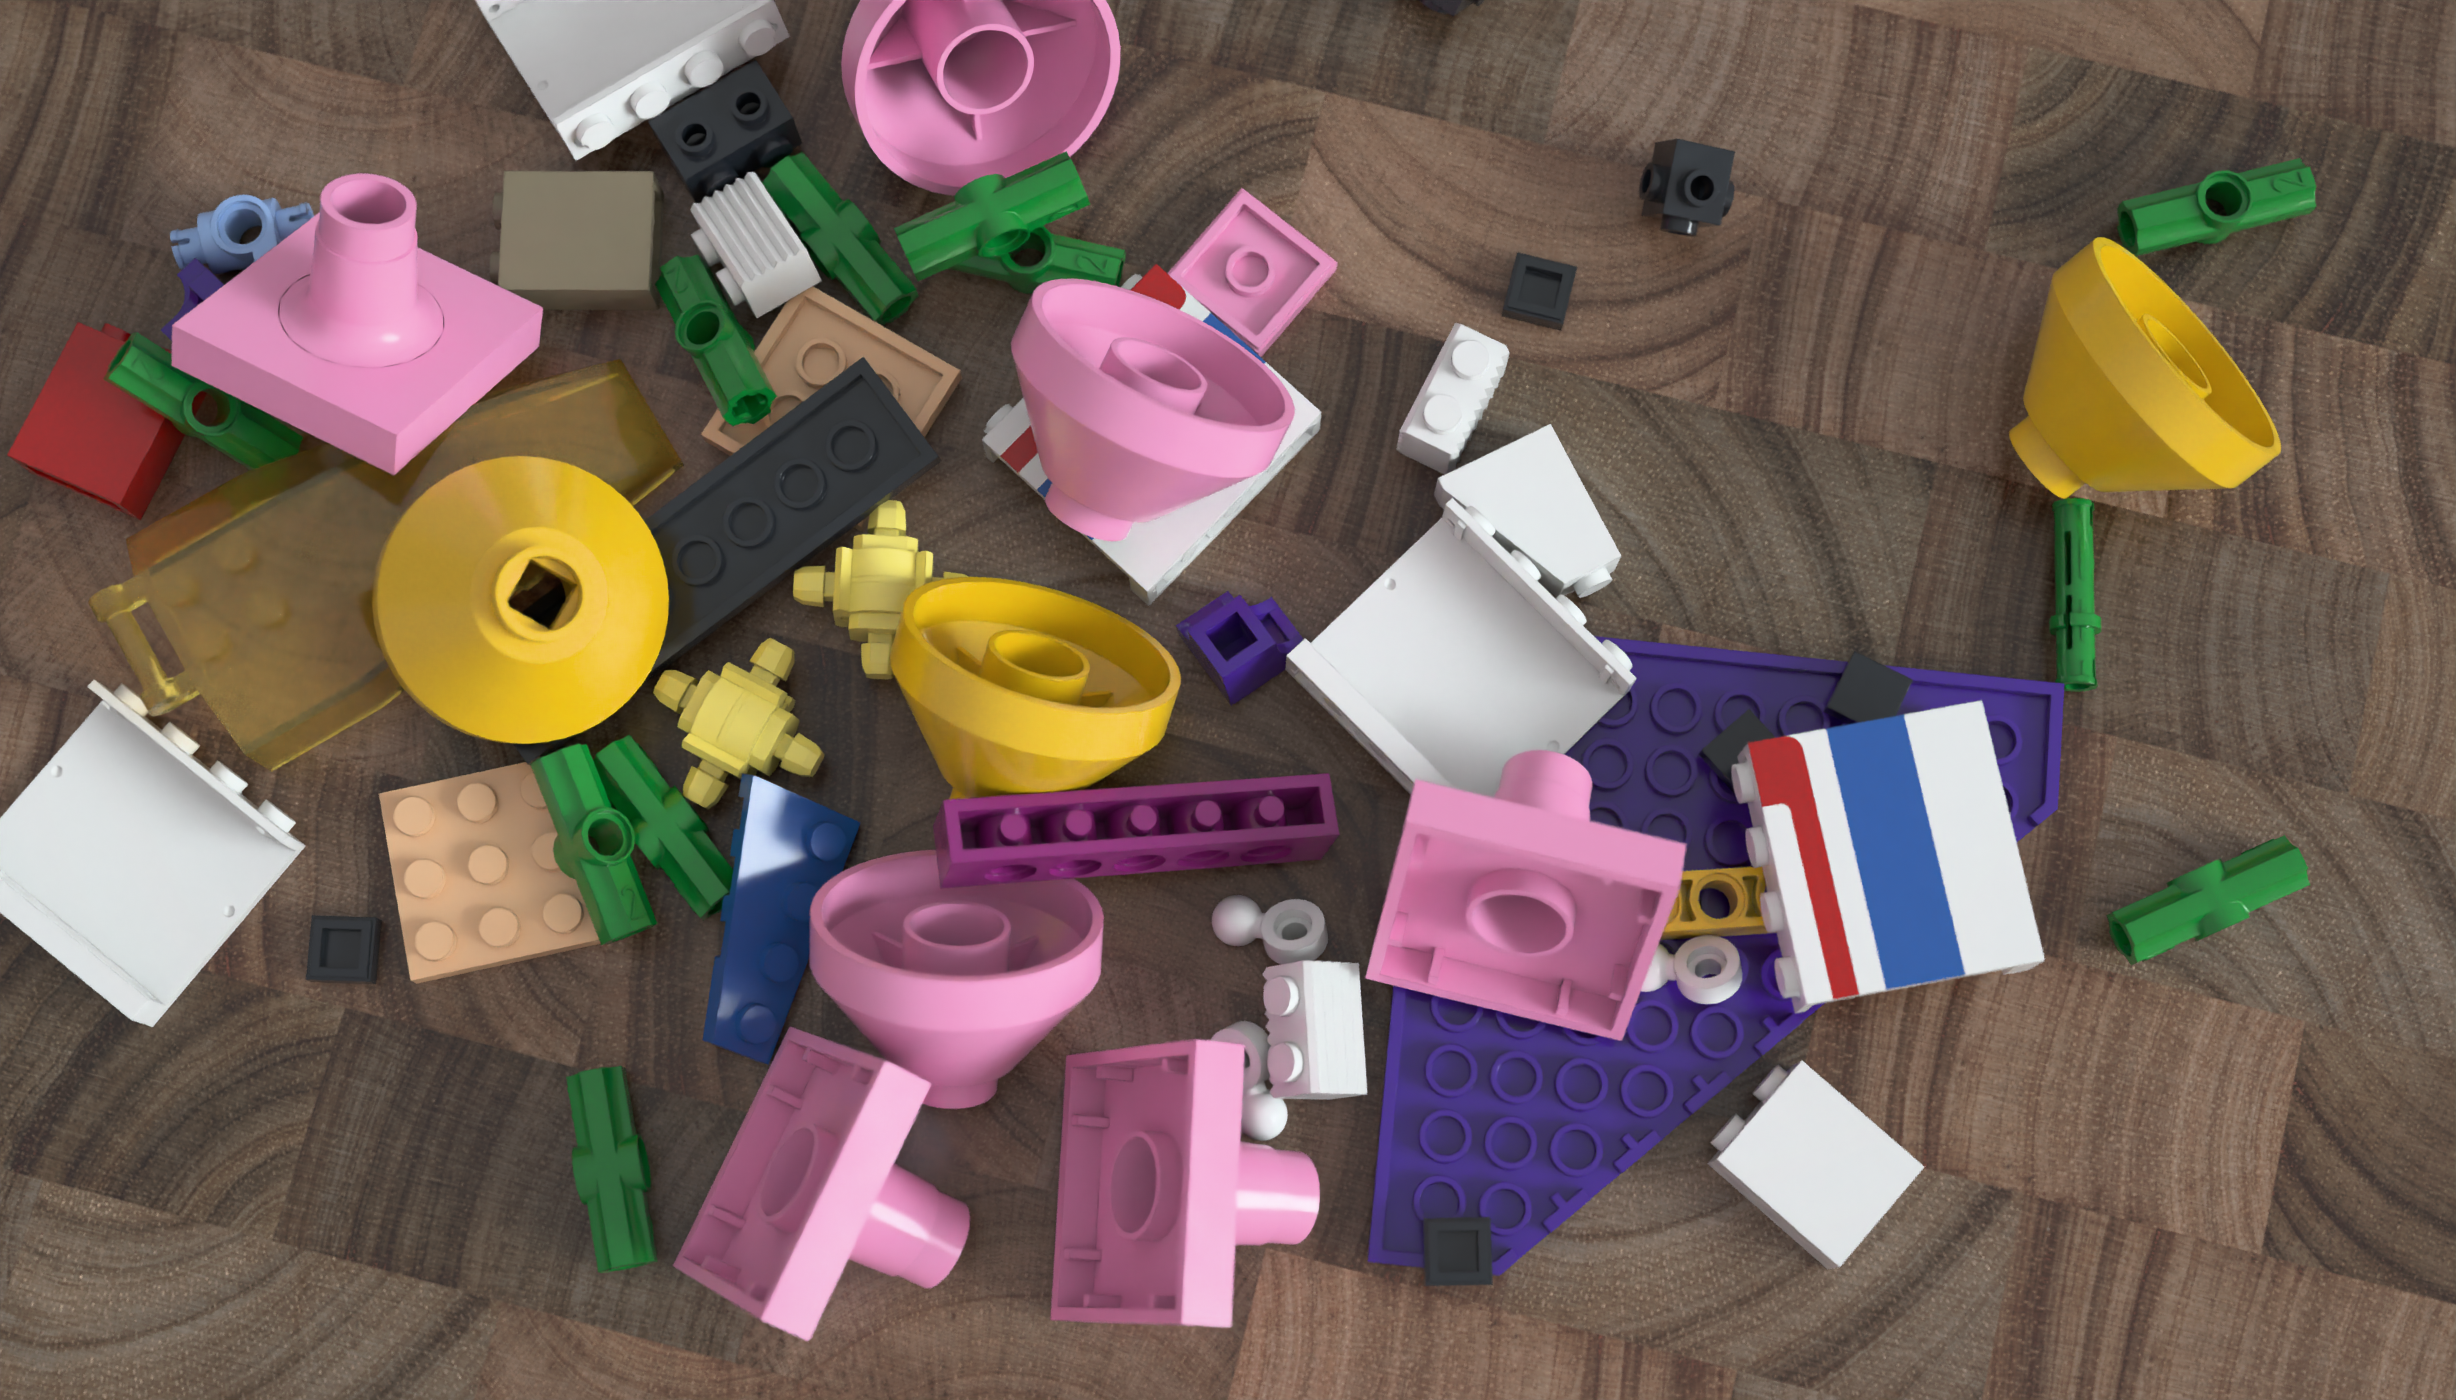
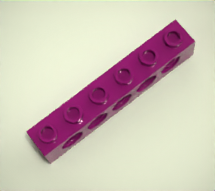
M1329 773L943 800L933 824L940 888L1321 860L1340 835Z

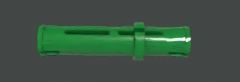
M2066 498L2055 501L2052 504V511L2054 512L2055 615L2049 619V632L2056 636L2055 683H2064V691L2078 692L2098 687V680L2096 679L2095 635L2099 634L2102 628L2101 617L2095 614L2094 502L2092 503L2091 500L2084 498Z

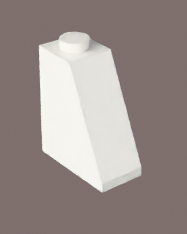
M1551 424L1437 479L1434 497L1439 506L1444 509L1445 504L1453 498L1464 510L1469 505L1479 510L1495 529V534L1492 537L1509 554L1513 550L1524 554L1538 569L1541 575L1538 582L1554 596H1565L1575 591L1578 597L1582 598L1602 589L1612 581L1610 573L1614 572L1621 554Z

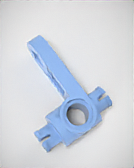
M251 195L232 196L224 200L215 210L199 213L197 227L185 230H172L170 232V241L178 243L177 246H172V252L181 270L194 258L202 264H208L214 274L240 269L245 270L313 218L314 214L308 202L281 209L275 198L260 200ZM254 226H262L259 236L254 241L240 244V239L246 230Z

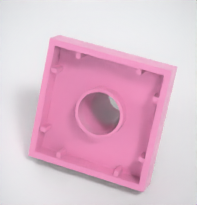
M351 174L339 177L324 187L320 198V212L172 325V366L395 475L539 347L543 307L418 248V235L415 229L416 200L410 190L401 183L384 176Z
M1532 750L1519 753L1510 758L1502 769L1499 789L1495 793L1494 798L1415 779L1365 979L1622 1041L1680 888L1686 844L1590 821L1589 803L1593 784L1590 774L1573 758L1553 751Z
M789 1026L673 1267L760 1320L808 1341L847 1259L889 1276H899L923 1288H932L939 1284L952 1270L964 1248L970 1226L969 1208L964 1202L937 1190L936 1186L894 1163L931 1083L885 1060Z
M1195 1039L1066 1055L1050 1320L1112 1324L1231 1327L1235 1245L1259 1246L1266 1243L1294 1245L1302 1242L1308 1236L1316 1220L1320 1198L1319 1179L1312 1160L1303 1152L1276 1150L1267 1145L1240 1142L1244 1044Z

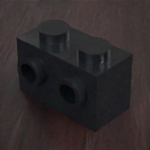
M756 60L648 121L661 149L695 203L702 202L704 197H712L715 190L723 191L726 184L734 185L736 178H744L747 172H754L761 167H773L786 156H790L795 147L802 144L792 115Z

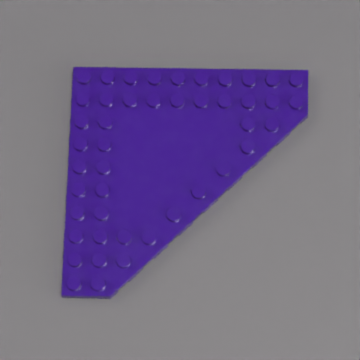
M1594 636L1600 643L1604 640H1609L1616 644L1630 659L1633 667L1629 671L1637 679L1629 692L1564 754L1579 762L1591 776L1593 784L1589 803L1590 821L1686 844L1682 871L1753 867L1746 845V829L1753 828L1748 802L1739 803L1736 795L1698 754L1748 709L1754 713L1776 738L1849 725L1823 712L1847 662ZM1886 666L1913 680L1896 716L1982 700L2016 843L2058 809L2064 683ZM1706 888L1700 891L1699 904L1706 915L1716 919L1726 918L1729 915L1730 904L1723 892L1714 888ZM1777 933L1720 936L1735 946L1739 953L1742 969L1740 987L1730 998L1715 1004L1693 1002L1680 992L1676 980H1668L1666 984L1655 991H1640L1622 1041L1393 985L1367 1262L1424 1268L1423 1218L1490 1217L1492 1276H1500L1531 1248L1554 1231L1591 1200L1592 1197L1627 1170L1665 1136L1694 1114L1824 1004H1814L1805 1012L1795 1013L1792 998L1782 997L1775 974V960L1782 958ZM1692 938L1660 940L1659 943L1667 949L1669 954H1676L1678 949ZM1707 974L1701 978H1711L1716 976V974Z

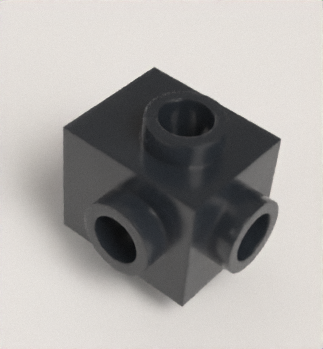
M1681 139L1655 142L1652 162L1648 163L1644 168L1639 184L1640 199L1644 200L1641 216L1662 220L1661 231L1683 236L1696 237L1698 228L1721 226L1722 217L1726 216L1729 212L1734 198V183L1730 180L1735 151Z

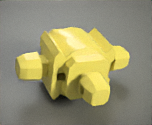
M888 500L869 514L868 534L854 536L853 549L843 546L836 548L835 572H826L825 566H804L794 571L793 598L803 605L824 607L825 601L833 602L835 625L842 628L849 626L848 630L851 640L868 642L861 644L862 669L866 677L871 679H892L894 673L890 665V652L903 604L908 595L918 587L933 581L968 576L944 572L943 578L933 577V553L927 550L918 552V539L906 536V514L902 503L897 500Z
M768 638L760 644L749 662L754 665L750 673L730 662L723 666L721 676L708 670L700 681L677 670H665L662 673L653 693L661 703L681 714L677 727L688 733L682 741V748L702 759L698 768L691 766L683 784L684 797L706 809H710L719 802L729 787L724 783L728 774L740 780L742 774L756 776L757 770L770 776L777 768L780 760L781 768L801 777H813L816 774L825 754L816 743L800 733L794 737L800 720L789 712L794 708L795 700L788 696L785 691L776 687L780 679L787 680L794 665L795 652L791 648L772 638Z

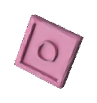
M1241 188L1167 274L1257 355L1262 357L1337 270V262Z

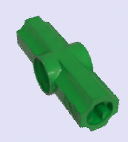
M1067 151L1007 178L1000 174L977 178L958 190L953 202L895 227L894 230L917 281H921L976 255L989 259L1008 254L1027 241L1030 237V231L1090 205V202L1072 159Z
M803 152L794 156H786L774 165L768 176L761 183L784 217L799 233L798 238L819 269L830 280L836 278L868 318L880 325L892 323L908 311L911 303L918 297L917 289L912 284V281L899 269L896 262L880 246L881 240L858 207L849 199L843 201Z
M2300 158L2240 173L2229 170L2215 171L2207 175L2199 183L2122 201L2117 207V229L2123 248H2127L2134 256L2192 242L2216 244L2225 240L2233 232L2310 214L2316 208L2315 190L2317 186L2311 168L2304 165ZM2205 199L2218 201L2225 208L2227 216L2213 213L2208 208Z
M1044 226L1030 231V237L1027 241L1008 254L989 259L976 255L947 269L1004 281L1018 292L1033 294L1035 289L1042 283L1056 279H1083L1120 287L1126 256L1125 250L1051 234ZM1025 249H1036L1044 254L1043 259L1031 267H1022L1013 261L1015 255Z
M698 254L691 257H674L660 267V277L656 281L655 286L676 325V340L692 356L725 421L732 426L742 423L755 424L771 413L770 407L777 395L754 353L755 344L753 337L738 323L706 261Z
M137 332L132 333L128 340L119 348L108 366L104 377L105 381L172 421L173 426L182 434L201 439L270 483L277 482L279 477L289 469L300 451L299 447L303 436L260 409L173 367L171 353ZM200 391L210 394L217 404L216 418L208 426L199 423L192 413L193 399Z
M630 735L618 741H613L599 751L593 761L607 797L616 809L628 818L633 826L635 843L657 870L662 868L679 894L691 907L692 911L697 913L703 921L714 914L720 913L722 911L724 895H730L733 868L706 834L709 828L675 785L672 788L659 773L657 766L638 742L636 743Z
M579 743L562 748L530 764L558 834L553 846L555 862L562 872L576 880L601 945L623 940L657 925L658 923L630 855L635 844L633 826L620 811L612 809L587 744L581 745ZM588 834L596 840L599 845L600 854L590 845Z
M2285 835L2275 840L2273 838L2242 852L2241 855L2222 863L2221 859H2218L2167 882L2168 888L2106 915L2110 927L2109 933L2119 953L2123 954L2131 965L2140 961L2144 962L2175 948V945L2194 938L2196 942L2250 918L2249 912L2309 886L2308 866L2298 847L2290 843Z
M623 1066L601 1067L566 1077L567 1091L571 1103V1116L577 1140V1146L572 1150L573 1173L580 1200L588 1207L598 1272L621 1271L658 1262L653 1223L650 1217L646 1192L651 1190L650 1164L643 1138L640 1133L636 1134L626 1069Z

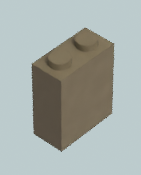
M504 171L503 192H496L493 198V221L496 230H501L500 251H493L490 256L491 283L543 307V310H659L660 293L655 283L661 273L664 192L654 171Z

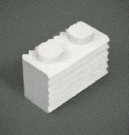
M747 172L744 179L736 178L734 185L726 184L723 191L715 190L713 196L704 197L701 204L693 203L690 210L700 229L690 235L709 267L719 261L723 265L724 269L715 274L734 306L746 301L755 317L758 318L822 281L806 248L755 173Z
M1455 323L1399 431L1396 450L1444 475L1454 471L1456 464L1460 462L1462 452L1466 450L1467 442L1471 441L1478 421L1482 419L1484 409L1488 407L1489 399L1493 398L1494 390L1498 387L1500 378L1504 376L1509 358L1507 346L1465 325Z
M1304 960L1266 967L1262 974L1267 980L1263 987V1001L1266 1008L1265 1015L1269 1018L1266 1028L1270 1034L1266 1040L1271 1047L1267 1052V1068L1270 1074L1269 1081L1273 1084L1269 1092L1274 1099L1332 1100L1367 1095L1359 963Z

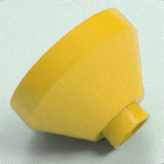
M2097 237L2054 272L2023 396L2028 416L2009 431L2011 443L2021 460L2032 474L2053 494L2066 499L2085 483L2100 492L2232 489L2239 486L2281 453V442L2277 430L2263 403L2241 370L2193 311L2160 277L2136 256L2110 239Z
M513 456L485 460L464 467L427 489L406 509L392 528L382 548L374 577L372 605L375 629L383 655L398 682L419 706L447 726L467 735L501 743L529 744L554 741L581 733L614 714L635 694L652 670L659 655L668 621L669 593L664 562L657 543L639 513L620 493L600 478L579 467L542 457ZM529 561L559 577L565 590L566 601L550 629L511 609L507 603L510 594Z
M991 577L947 578L924 584L915 589L904 601L890 652V665L941 774L953 786L950 799L1085 790L1149 751L1164 737L1181 684L1179 668L1170 653L1149 633L1124 617L1095 603L1059 590L1021 581Z

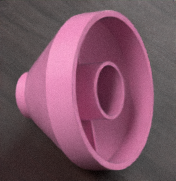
M860 0L852 15L843 44L841 61L842 82L850 110L871 149L892 172L917 187L935 193L955 196L958 190L977 178L992 174H1000L1007 178L1067 151L1069 157L1072 156L1099 125L1113 97L1120 68L1119 33L1114 16L1106 0Z
M1056 279L1044 282L1033 292L1012 338V355L1041 466L1048 479L1052 482L1045 497V503L1052 514L1064 524L1096 539L1105 541L1123 540L1127 537L1133 522L1153 521L1265 471L1270 466L1295 416L1293 400L1283 383L1265 364L1241 345L1210 325L1177 308L1118 286L1083 279Z
M936 850L899 853L869 860L846 869L831 878L818 890L810 908V968L818 984L887 1062L931 1083L922 1102L923 1104L944 1109L969 1108L991 1099L997 1091L998 1079L1009 1073L1094 988L1101 973L1104 915L1098 899L1088 888L1074 878L940 888Z

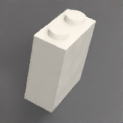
M1800 1061L1792 1065L1787 1071L1781 1066L1776 1065L1752 1093L1761 1102L1749 1116L1743 1120L1739 1115L1734 1114L1711 1140L1710 1143L1719 1151L1707 1164L1825 1268H1839L1916 1178L1924 1166L1806 1063Z

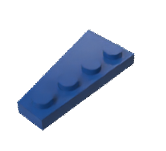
M742 774L738 796L744 797L740 828L733 830L730 856L735 857L730 895H724L720 921L726 923L721 955L715 956L703 1041L769 1065L809 960L810 908L812 900L826 882L842 872L861 822L755 775Z

